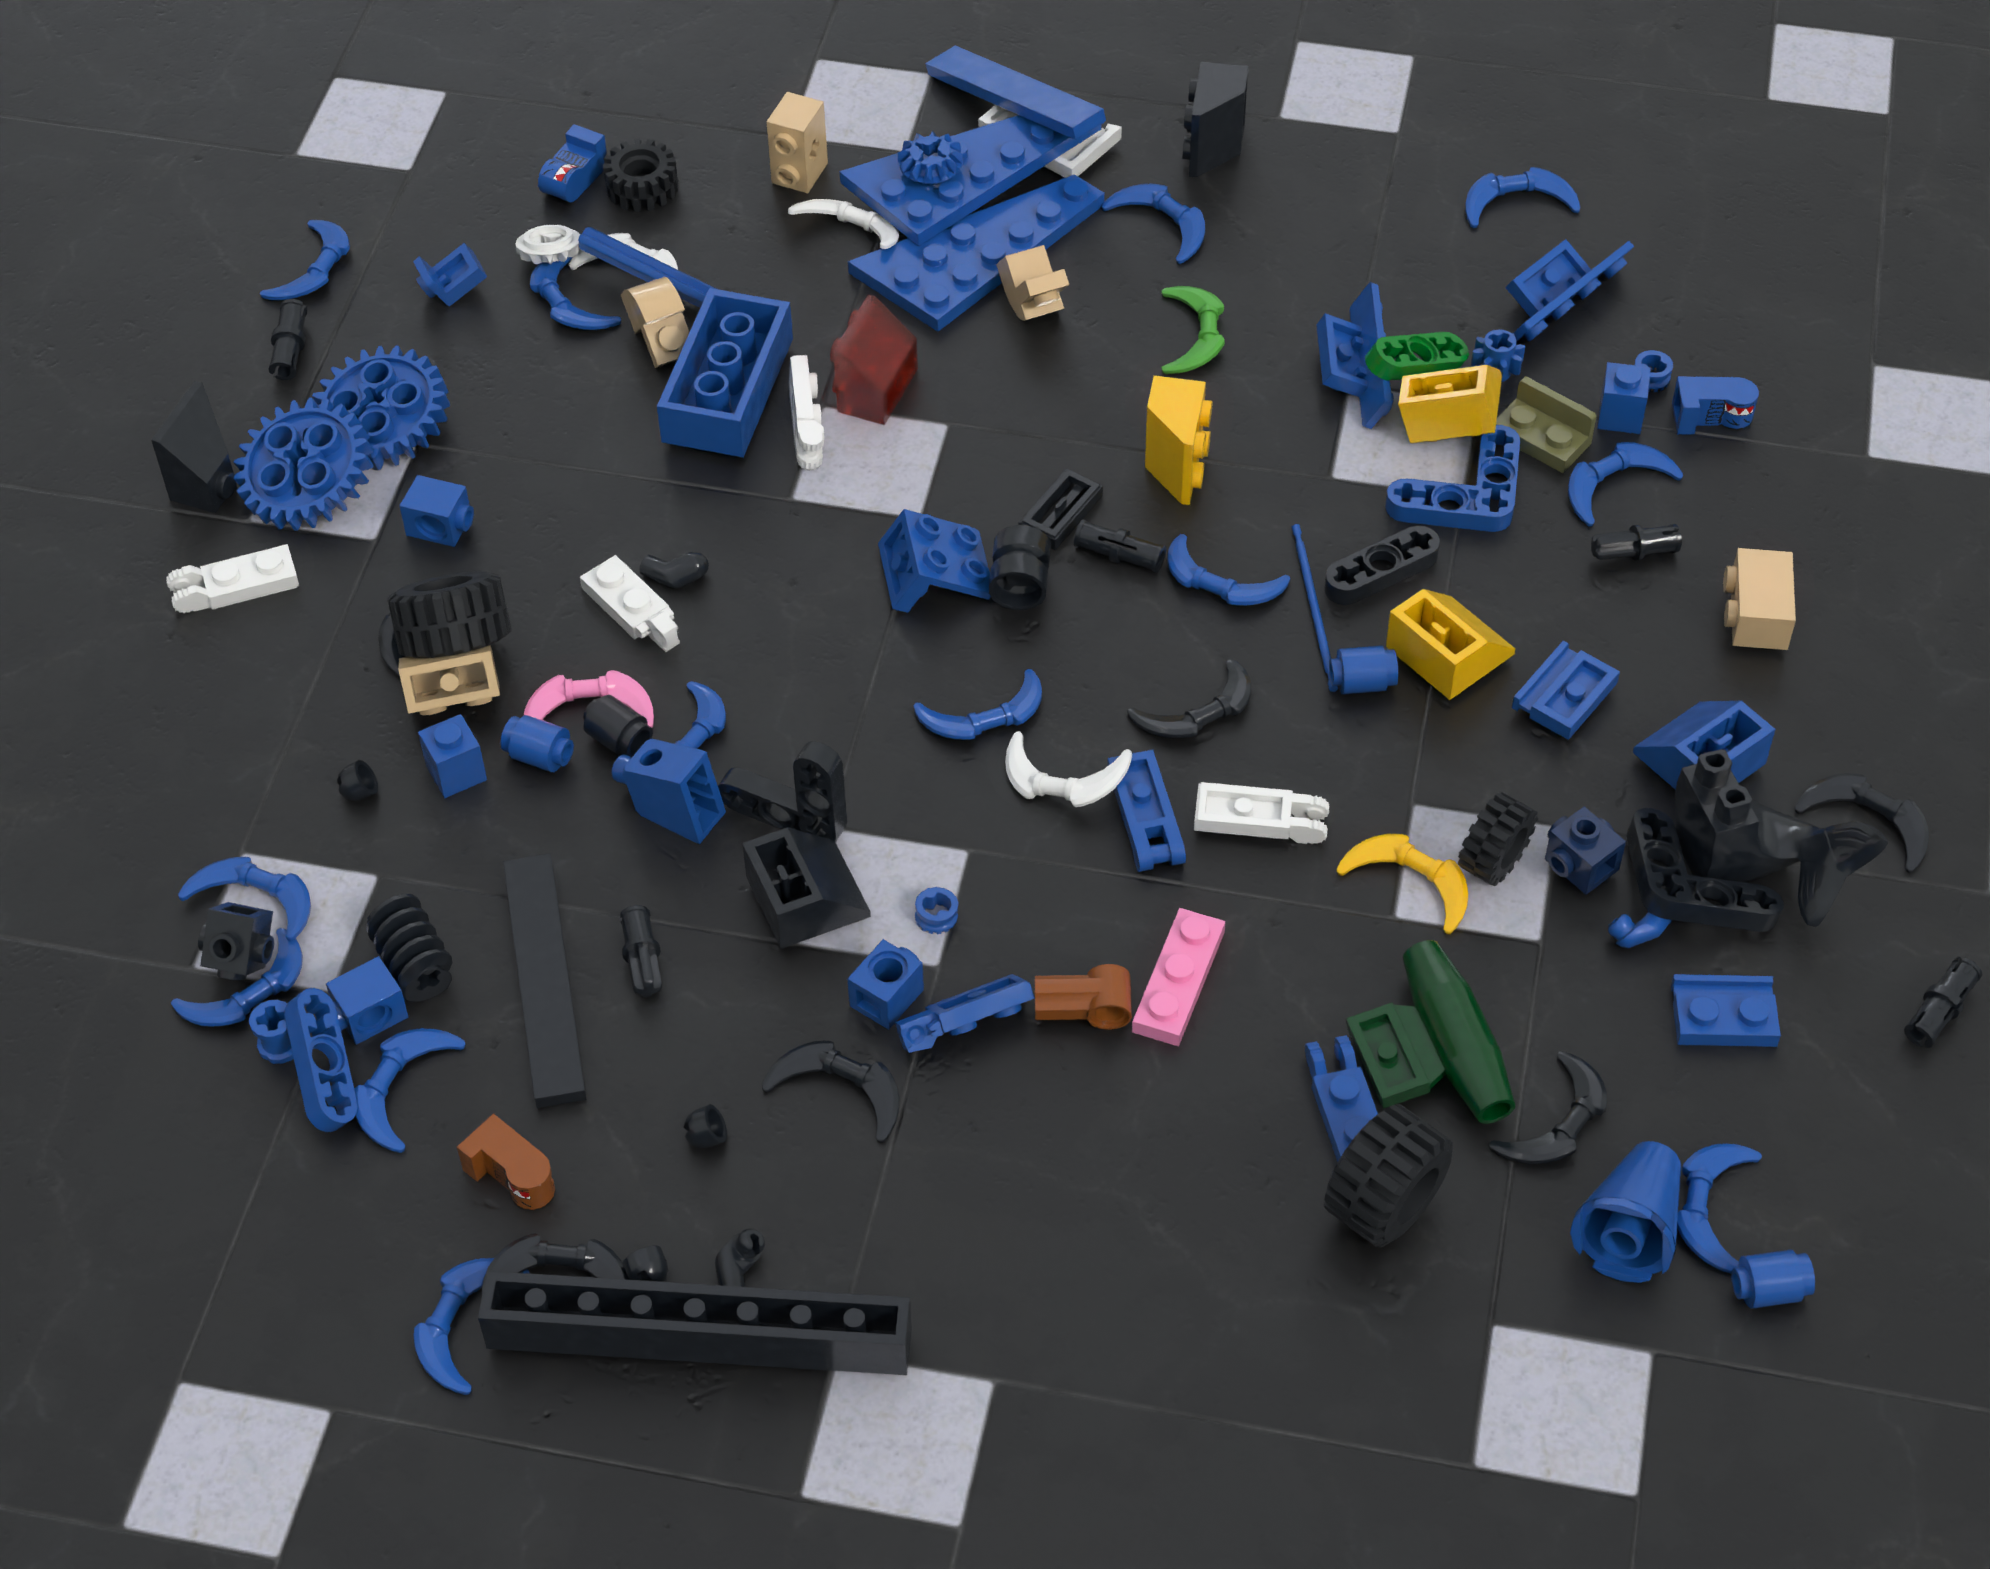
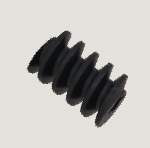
M404 893L385 900L375 908L367 918L366 931L369 939L374 943L377 953L382 957L384 965L402 990L403 998L407 1001L420 1002L429 1000L445 991L452 981V975L449 972L453 963L452 956L444 950V942L437 936L435 926L429 922L427 912L421 908L419 898L413 894Z

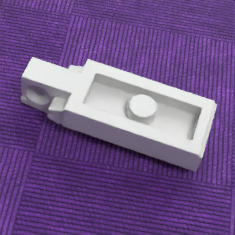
M616 555L580 576L583 590L634 640L638 637L642 639L648 635L665 652L680 644L677 636L678 626L673 621L674 613L669 608V605Z

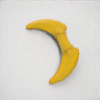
M1384 834L1371 837L1355 845L1340 861L1337 867V874L1340 876L1347 874L1357 867L1378 862H1396L1401 866L1406 865L1425 875L1427 880L1435 884L1444 902L1446 914L1444 933L1451 934L1465 915L1468 903V887L1465 876L1458 864L1450 859L1445 862L1440 859L1435 860L1418 851L1414 845L1409 843L1407 835Z

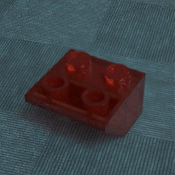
M867 295L860 309H855L851 313L847 330L842 338H836L831 348L830 361L835 366L832 390L837 395L838 412L885 425L918 369L917 338L877 297Z

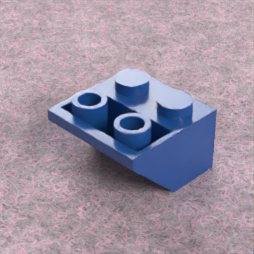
M1741 700L1703 701L1697 703L1634 746L1633 753L1676 790L1682 768L1697 764L1698 757L1701 754L1720 749L1726 750L1732 761L1731 771L1737 782L1740 783L1766 764L1776 729Z

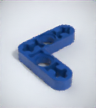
M1496 425L1495 433L1482 434L1476 486L1409 478L1398 479L1392 482L1387 489L1386 512L1393 519L1407 523L1498 532L1506 529L1512 522L1515 506L1520 437L1518 433L1508 426ZM1496 445H1503V457L1495 456ZM1491 473H1499L1506 476L1508 480L1502 483H1495L1488 480L1485 476ZM1402 498H1408L1410 502H1402L1401 500ZM1490 499H1499L1498 512L1490 511ZM1425 500H1430V506L1424 505ZM1444 500H1453L1459 503L1461 507L1456 510H1447L1438 503Z

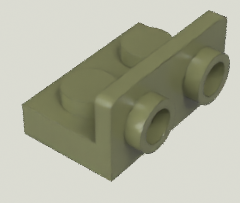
M1525 376L1519 382L1517 398L1497 417L1496 425L1508 426L1518 433L1520 437V451L1564 473L1591 445L1597 416L1583 405Z

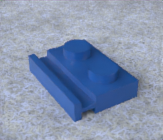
M1562 641L1515 694L1512 709L1516 711L1520 708L1530 713V719L1569 740L1616 686L1620 671L1582 650L1576 653L1568 648L1569 643Z
M1674 974L1671 991H1673L1674 995L1673 1009L1677 1044L1777 1047L1781 1034L1776 997L1772 989L1773 976Z

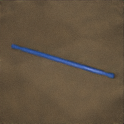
M1294 524L1291 528L1296 539V550L1324 669L1328 676V686L1331 692H1335L1338 690V686H1332L1330 682L1329 660L1331 655L1305 545L1301 539L1302 532L1300 525Z

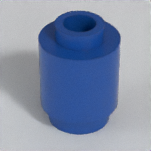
M1382 645L1338 649L1337 657L1329 660L1331 685L1339 686L1342 695L1386 691L1387 686H1396L1398 684V662L1395 650H1384Z
M524 715L521 718L513 716L508 720L503 729L501 749L508 752L511 759L549 772H555L570 761L574 742L570 739V732L567 728L528 715Z
M1791 1249L1741 1256L1738 1267L1733 1268L1731 1273L1735 1296L1739 1300L1744 1299L1750 1309L1801 1302L1804 1296L1813 1295L1815 1291L1814 1269L1809 1256L1806 1253L1796 1254Z

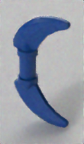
M1530 167V171L1519 175L1503 177L1502 175L1495 176L1493 173H1488L1482 176L1473 184L1467 194L1465 213L1470 226L1477 228L1479 217L1484 207L1497 196L1505 195V193L1523 190L1526 192L1537 190L1554 196L1565 203L1573 213H1579L1580 203L1573 188L1560 176L1545 169Z
M1149 183L1129 186L1114 193L1102 204L1103 211H1109L1125 205L1153 206L1156 210L1163 211L1173 218L1174 222L1179 225L1182 233V245L1176 257L1178 264H1182L1190 259L1200 248L1204 240L1205 220L1201 210L1196 207L1189 208L1187 205H1181L1171 198L1165 185Z
M308 221V227L318 232L322 237L323 247L321 248V254L315 263L309 266L306 274L286 285L262 290L260 292L261 297L268 300L293 299L307 295L325 285L329 281L328 272L334 263L338 262L341 256L346 255L350 249L349 238L346 232L337 224L329 221Z
M567 257L565 262H553L551 265L548 262H542L533 270L530 278V289L534 293H539L548 301L551 306L550 317L555 321L573 328L587 330L606 329L621 324L619 316H602L586 312L573 306L570 300L561 293L557 278L561 269L573 257Z
M1621 442L1616 444L1611 455L1597 462L1593 461L1589 464L1580 462L1575 466L1569 479L1568 496L1575 513L1587 526L1591 527L1595 522L1591 510V498L1597 483L1603 481L1604 477L1618 470L1623 471L1628 467L1654 469L1671 476L1675 480H1681L1683 477L1682 471L1672 459L1655 448L1639 443Z
M1184 534L1176 537L1168 550V567L1179 583L1187 588H1202L1221 596V599L1226 600L1227 604L1254 605L1268 602L1282 594L1290 583V576L1283 575L1275 580L1264 583L1237 584L1236 580L1231 578L1227 580L1207 572L1206 568L1198 567L1190 557L1186 547L1187 536Z
M1027 669L1024 672L1023 685L1011 701L981 713H969L967 717L941 714L930 710L922 703H915L914 711L919 722L933 733L952 739H975V736L980 735L982 731L1001 725L1009 726L1014 724L1018 726L1027 721L1036 712L1042 700L1041 682L1032 669Z
M691 681L686 686L697 701V719L692 723V728L687 734L674 744L698 749L706 739H710L714 734H719L724 729L726 712L721 698L715 691L708 686Z
M250 857L227 858L205 866L187 880L178 894L179 899L185 901L196 893L210 887L239 883L246 887L253 886L269 892L271 896L276 897L287 913L286 939L288 941L295 940L302 932L311 911L308 889L298 875L289 873L285 876L280 873L273 874L259 869L252 863Z
M284 928L278 929L276 931L279 941L278 954L270 970L262 974L261 979L240 993L235 992L230 996V999L209 1003H194L176 998L171 1001L172 1007L183 1019L200 1026H226L245 1020L246 1015L251 1012V1008L272 994L276 995L281 991H288L297 980L303 962L301 947L297 939L288 941L286 939L287 930Z
M420 1028L398 1033L382 1042L380 1045L382 1053L380 1057L381 1062L371 1079L366 1080L364 1085H358L354 1088L358 1104L355 1116L361 1129L368 1137L391 1151L404 1152L405 1144L396 1136L387 1120L385 1098L390 1084L398 1071H401L407 1062L431 1051L443 1049L463 1050L465 1048V1041L446 1031Z
M1714 1144L1692 1154L1682 1166V1173L1687 1177L1688 1192L1686 1204L1678 1212L1677 1229L1687 1246L1707 1264L1731 1274L1732 1269L1738 1267L1739 1261L1722 1247L1707 1220L1709 1213L1707 1209L1709 1190L1712 1188L1713 1180L1729 1167L1741 1163L1759 1162L1762 1155L1756 1150L1741 1145Z
M494 1258L470 1260L444 1273L440 1278V1283L443 1287L441 1291L442 1296L432 1316L428 1317L425 1323H419L414 1327L415 1351L424 1370L440 1385L456 1393L468 1395L471 1393L472 1387L459 1374L452 1362L447 1337L451 1330L450 1325L460 1305L465 1303L469 1295L482 1288L484 1276ZM525 1270L522 1273L529 1274V1270Z

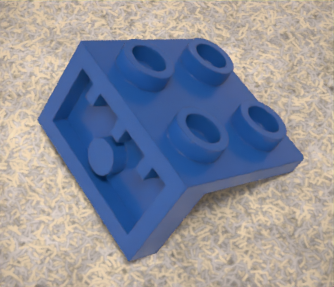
M903 509L878 542L892 609L908 613L918 599L925 595L930 584L984 599L991 598L989 594L990 572L980 532L975 528L939 519L928 514Z

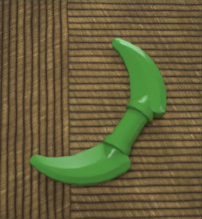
M1175 286L1162 289V296L1186 303L1195 310L1200 321L1197 342L1185 355L1174 362L1162 366V372L1164 374L1183 373L1203 366L1212 360L1225 344V339L1222 335H1219L1217 330L1219 315L1223 314L1224 311L1223 303L1211 292L1197 287Z

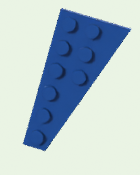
M1017 115L950 136L952 141L960 142L963 165L955 176L946 181L927 184L909 179L901 172L898 164V153L839 171L840 183L917 246H920L1100 131L1101 125L1078 140H1074ZM923 154L924 159L929 157L928 155Z
M1074 174L967 215L920 246H917L907 238L897 242L891 248L879 249L848 261V272L939 332L1002 283L996 265L1007 255L1042 245L1045 246V249L1049 248L1100 209L1104 203L1105 193Z

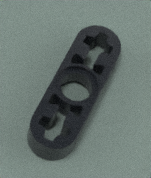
M1412 526L1332 563L1326 571L1324 587L1326 596L1337 604H1354L1429 569L1438 559L1440 545L1438 534L1425 526ZM1375 560H1387L1394 567L1390 570L1381 571L1372 567L1371 563Z

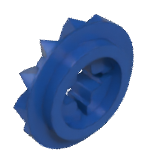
M932 131L929 136L923 137L916 133L914 141H904L902 151L898 152L899 168L906 177L919 183L933 184L946 181L955 176L963 165L960 142L952 141L949 134L937 137L934 131ZM923 154L928 155L929 157L924 159Z

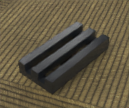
M1066 468L1023 516L1018 525H1028L1041 530L1051 541V549L1056 550L1103 496V485ZM1071 484H1075L1076 486L1070 493L1055 505V510L1042 524L1038 523Z

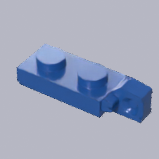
M1010 974L926 1006V1011L895 1022L903 1049L910 1053L932 1048L937 1036H942L943 1033L948 1032L949 1035H959L971 1031L977 1027V1020L994 1015L995 1018H1002L1013 1015L1022 1009L1021 1003L1032 1000L1035 997L1030 982Z

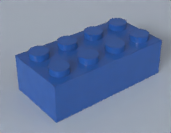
M709 288L657 404L662 443L744 458L793 340L790 302Z

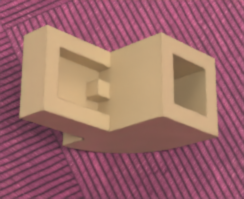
M1044 245L1007 255L996 264L1008 301L1019 319L1025 321L1064 309L1060 292L1069 286V282L1064 269L1052 271Z
M662 277L624 290L621 297L635 334L642 332L655 368L677 361L689 335V329L682 313L685 308L673 283L667 277Z

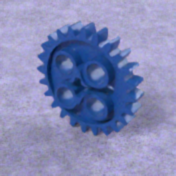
M397 345L390 354H386L383 347L378 346L375 356L371 357L363 349L360 353V360L357 362L347 356L345 358L347 367L344 370L332 367L331 371L335 378L333 380L321 379L319 382L324 392H316L312 395L318 406L325 399H329L334 407L342 404L349 414L354 413L370 435L367 441L373 447L374 452L368 455L370 461H374L378 470L382 469L384 460L389 458L395 466H398L400 461L399 455L403 453L412 459L415 458L413 447L416 445L428 448L429 444L425 437L427 434L433 436L440 435L436 423L447 421L448 418L443 409L450 407V402L446 396L449 391L436 365L432 366L426 355L418 358L414 349L409 350L403 355L400 347Z
M309 398L305 407L301 408L293 400L290 405V412L284 413L281 408L276 407V418L270 421L263 416L260 418L264 427L261 431L248 430L253 441L252 443L239 445V448L246 457L234 460V464L240 472L236 473L233 479L240 486L236 490L237 493L244 500V504L253 515L257 514L265 524L272 521L278 529H282L288 522L294 531H298L303 520H306L311 528H316L318 516L323 515L330 522L333 520L332 509L337 507L344 512L348 510L344 500L347 497L354 499L360 497L354 488L355 485L368 484L369 482L362 471L373 468L374 465L368 458V455L372 454L374 449L367 441L370 438L368 432L354 413L349 414L344 405L339 404L337 407H334L329 399H325L318 406L313 398Z

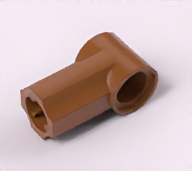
M1115 964L1099 965L1092 968L1087 975L1035 976V1020L1088 1019L1089 1023L1094 1027L1107 1030L1124 1027L1131 1021V976L1129 971L1122 966Z

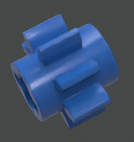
M1500 329L1492 330L1486 334L1485 338H1476L1471 367L1490 365L1501 371V382H1504L1510 378L1511 374H1520L1525 345H1516V338L1513 333Z

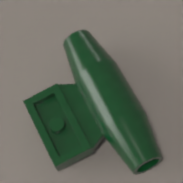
M1426 940L1414 944L1405 951L1402 957L1414 1006L1394 1005L1391 1002L1346 1018L1347 1030L1378 1099L1384 1109L1430 1093V1089L1446 1075L1480 1123L1489 1124L1500 1121L1513 1112L1515 1101L1502 1052L1472 989L1438 942Z

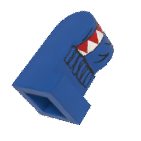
M575 124L565 133L566 143L554 155V159L547 160L542 166L538 178V188L542 193L553 195L567 202L577 200L604 171V158L607 154L605 136L603 134Z
M1678 376L1672 400L1677 435L1695 434L1696 426H1717L1722 424L1729 428L1739 429L1750 425L1759 396L1757 386L1752 381L1740 377Z

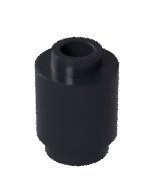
M605 695L594 699L585 709L583 715L585 733L619 756L624 754L633 757L645 741L652 739L653 729L648 725L647 719L612 695Z

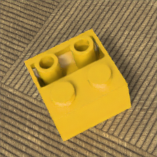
M1481 365L1402 376L1398 405L1410 443L1433 442L1440 439L1495 433L1502 381L1501 371L1490 365Z
M1154 376L1147 405L1145 468L1181 504L1190 505L1193 488L1201 489L1204 463L1199 462V458L1208 457L1211 431H1204L1203 426L1209 427L1213 402L1205 400L1206 382Z
M1422 589L1390 611L1386 647L1394 649L1397 657L1449 700L1515 655L1516 648L1452 596Z

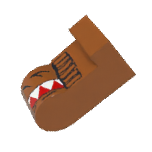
M494 1113L457 1146L462 1169L477 1182L488 1173L510 1190L512 1200L523 1209L534 1210L542 1208L554 1197L555 1185L551 1177L552 1172L548 1158Z

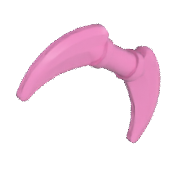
M614 670L607 671L606 676H599L597 679L575 681L572 678L565 679L564 675H557L543 683L534 692L524 711V715L543 720L547 714L566 701L571 702L579 698L612 695L644 716L651 728L654 725L653 706L645 689L630 676Z

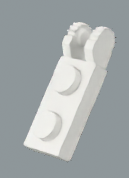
M807 355L790 357L788 389L796 458L801 468L811 471L812 469L820 468V465H822V446L824 445L820 404H813L812 399L817 398L818 393L817 374L809 373Z
M288 544L203 565L200 568L191 565L184 566L181 569L172 570L171 573H168L169 576L166 577L168 588L174 592L171 600L173 608H175V611L183 612L184 614L185 612L190 613V611L195 612L207 608H212L213 610L298 588L297 586H299Z
M1201 782V784H1198L1194 831L1289 839L1290 837L1297 843L1318 844L1327 838V825H1324V822H1320V819L1328 816L1329 802L1322 797L1295 794L1293 790Z

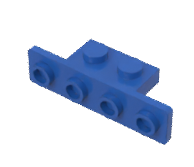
M1565 239L1513 279L1505 288L1530 317L1513 333L1515 334L1516 342L1523 336L1528 342L1533 340L1548 327V324L1544 321L1551 315L1557 321L1575 306L1571 300L1575 295H1578L1583 300L1602 284L1597 278L1602 274L1608 279L1614 276L1628 264L1623 257L1634 248V245L1630 241L1626 242L1600 264L1591 269L1567 239Z
M1372 282L1368 283L1350 306L1351 322L1325 313L1316 324L1323 385L1359 397L1362 426L1372 429L1381 417H1385L1390 412L1394 401L1390 381L1383 380L1374 375L1365 363V355L1379 338L1386 337L1383 328V305L1380 302L1379 286Z

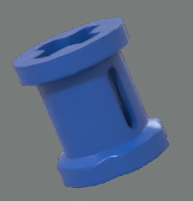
M268 1000L260 1003L253 1009L249 1017L252 1033L258 1038L257 1048L260 1056L272 1064H283L294 1059L284 1016L287 1003L280 1000Z

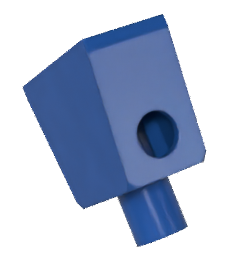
M650 739L645 741L633 757L624 754L620 755L613 764V780L627 785L635 810L642 817L695 843L700 844L726 813L706 751Z

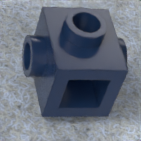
M1585 806L1569 818L1567 816L1560 817L1549 829L1545 860L1557 875L1566 877L1585 895L1620 870L1626 841L1614 832L1612 826L1606 820L1598 818Z

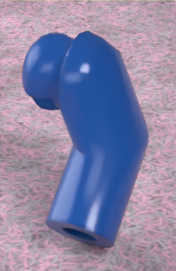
M1648 911L1635 924L1629 915L1621 914L1619 918H1616L1608 926V932L1617 940L1615 944L1623 948H1631L1658 938L1672 920L1657 917Z

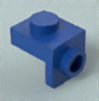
M465 243L434 267H431L420 256L413 261L420 273L416 281L422 290L430 298L437 295L449 307L488 277L473 250Z

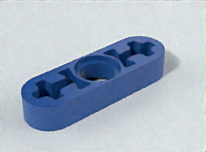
M308 988L287 1003L284 1016L306 1115L317 1129L324 1132H334L355 1117L358 1104L335 1004L324 991L317 988ZM312 1049H318L327 1056L330 1063L329 1071L323 1070L315 1064L312 1058Z

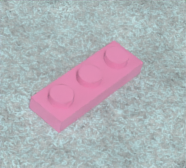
M1179 908L1132 1021V1033L1179 1047L1225 933L1226 921Z

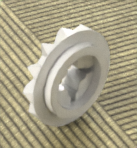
M562 225L538 226L528 230L516 240V252L520 254L521 260L533 261L534 264L548 262L551 265L556 261L565 262L567 257L578 255L580 249L578 239L580 234Z

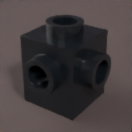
M231 902L209 908L206 923L202 926L198 938V947L202 951L200 966L216 969L217 976L230 980H244L247 978V975L265 968L274 950V938L270 935L273 911Z

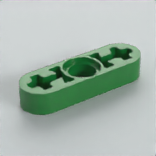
M1450 332L1387 336L1379 338L1365 355V363L1374 375L1383 380H1402V376L1459 369L1468 359L1469 350L1461 338Z

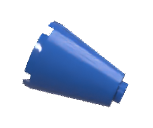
M1653 1141L1637 1144L1577 1210L1570 1230L1573 1246L1579 1255L1584 1250L1595 1260L1592 1267L1601 1274L1619 1281L1642 1283L1650 1281L1652 1274L1660 1271L1663 1274L1669 1269L1676 1250L1681 1176L1680 1159L1671 1148Z

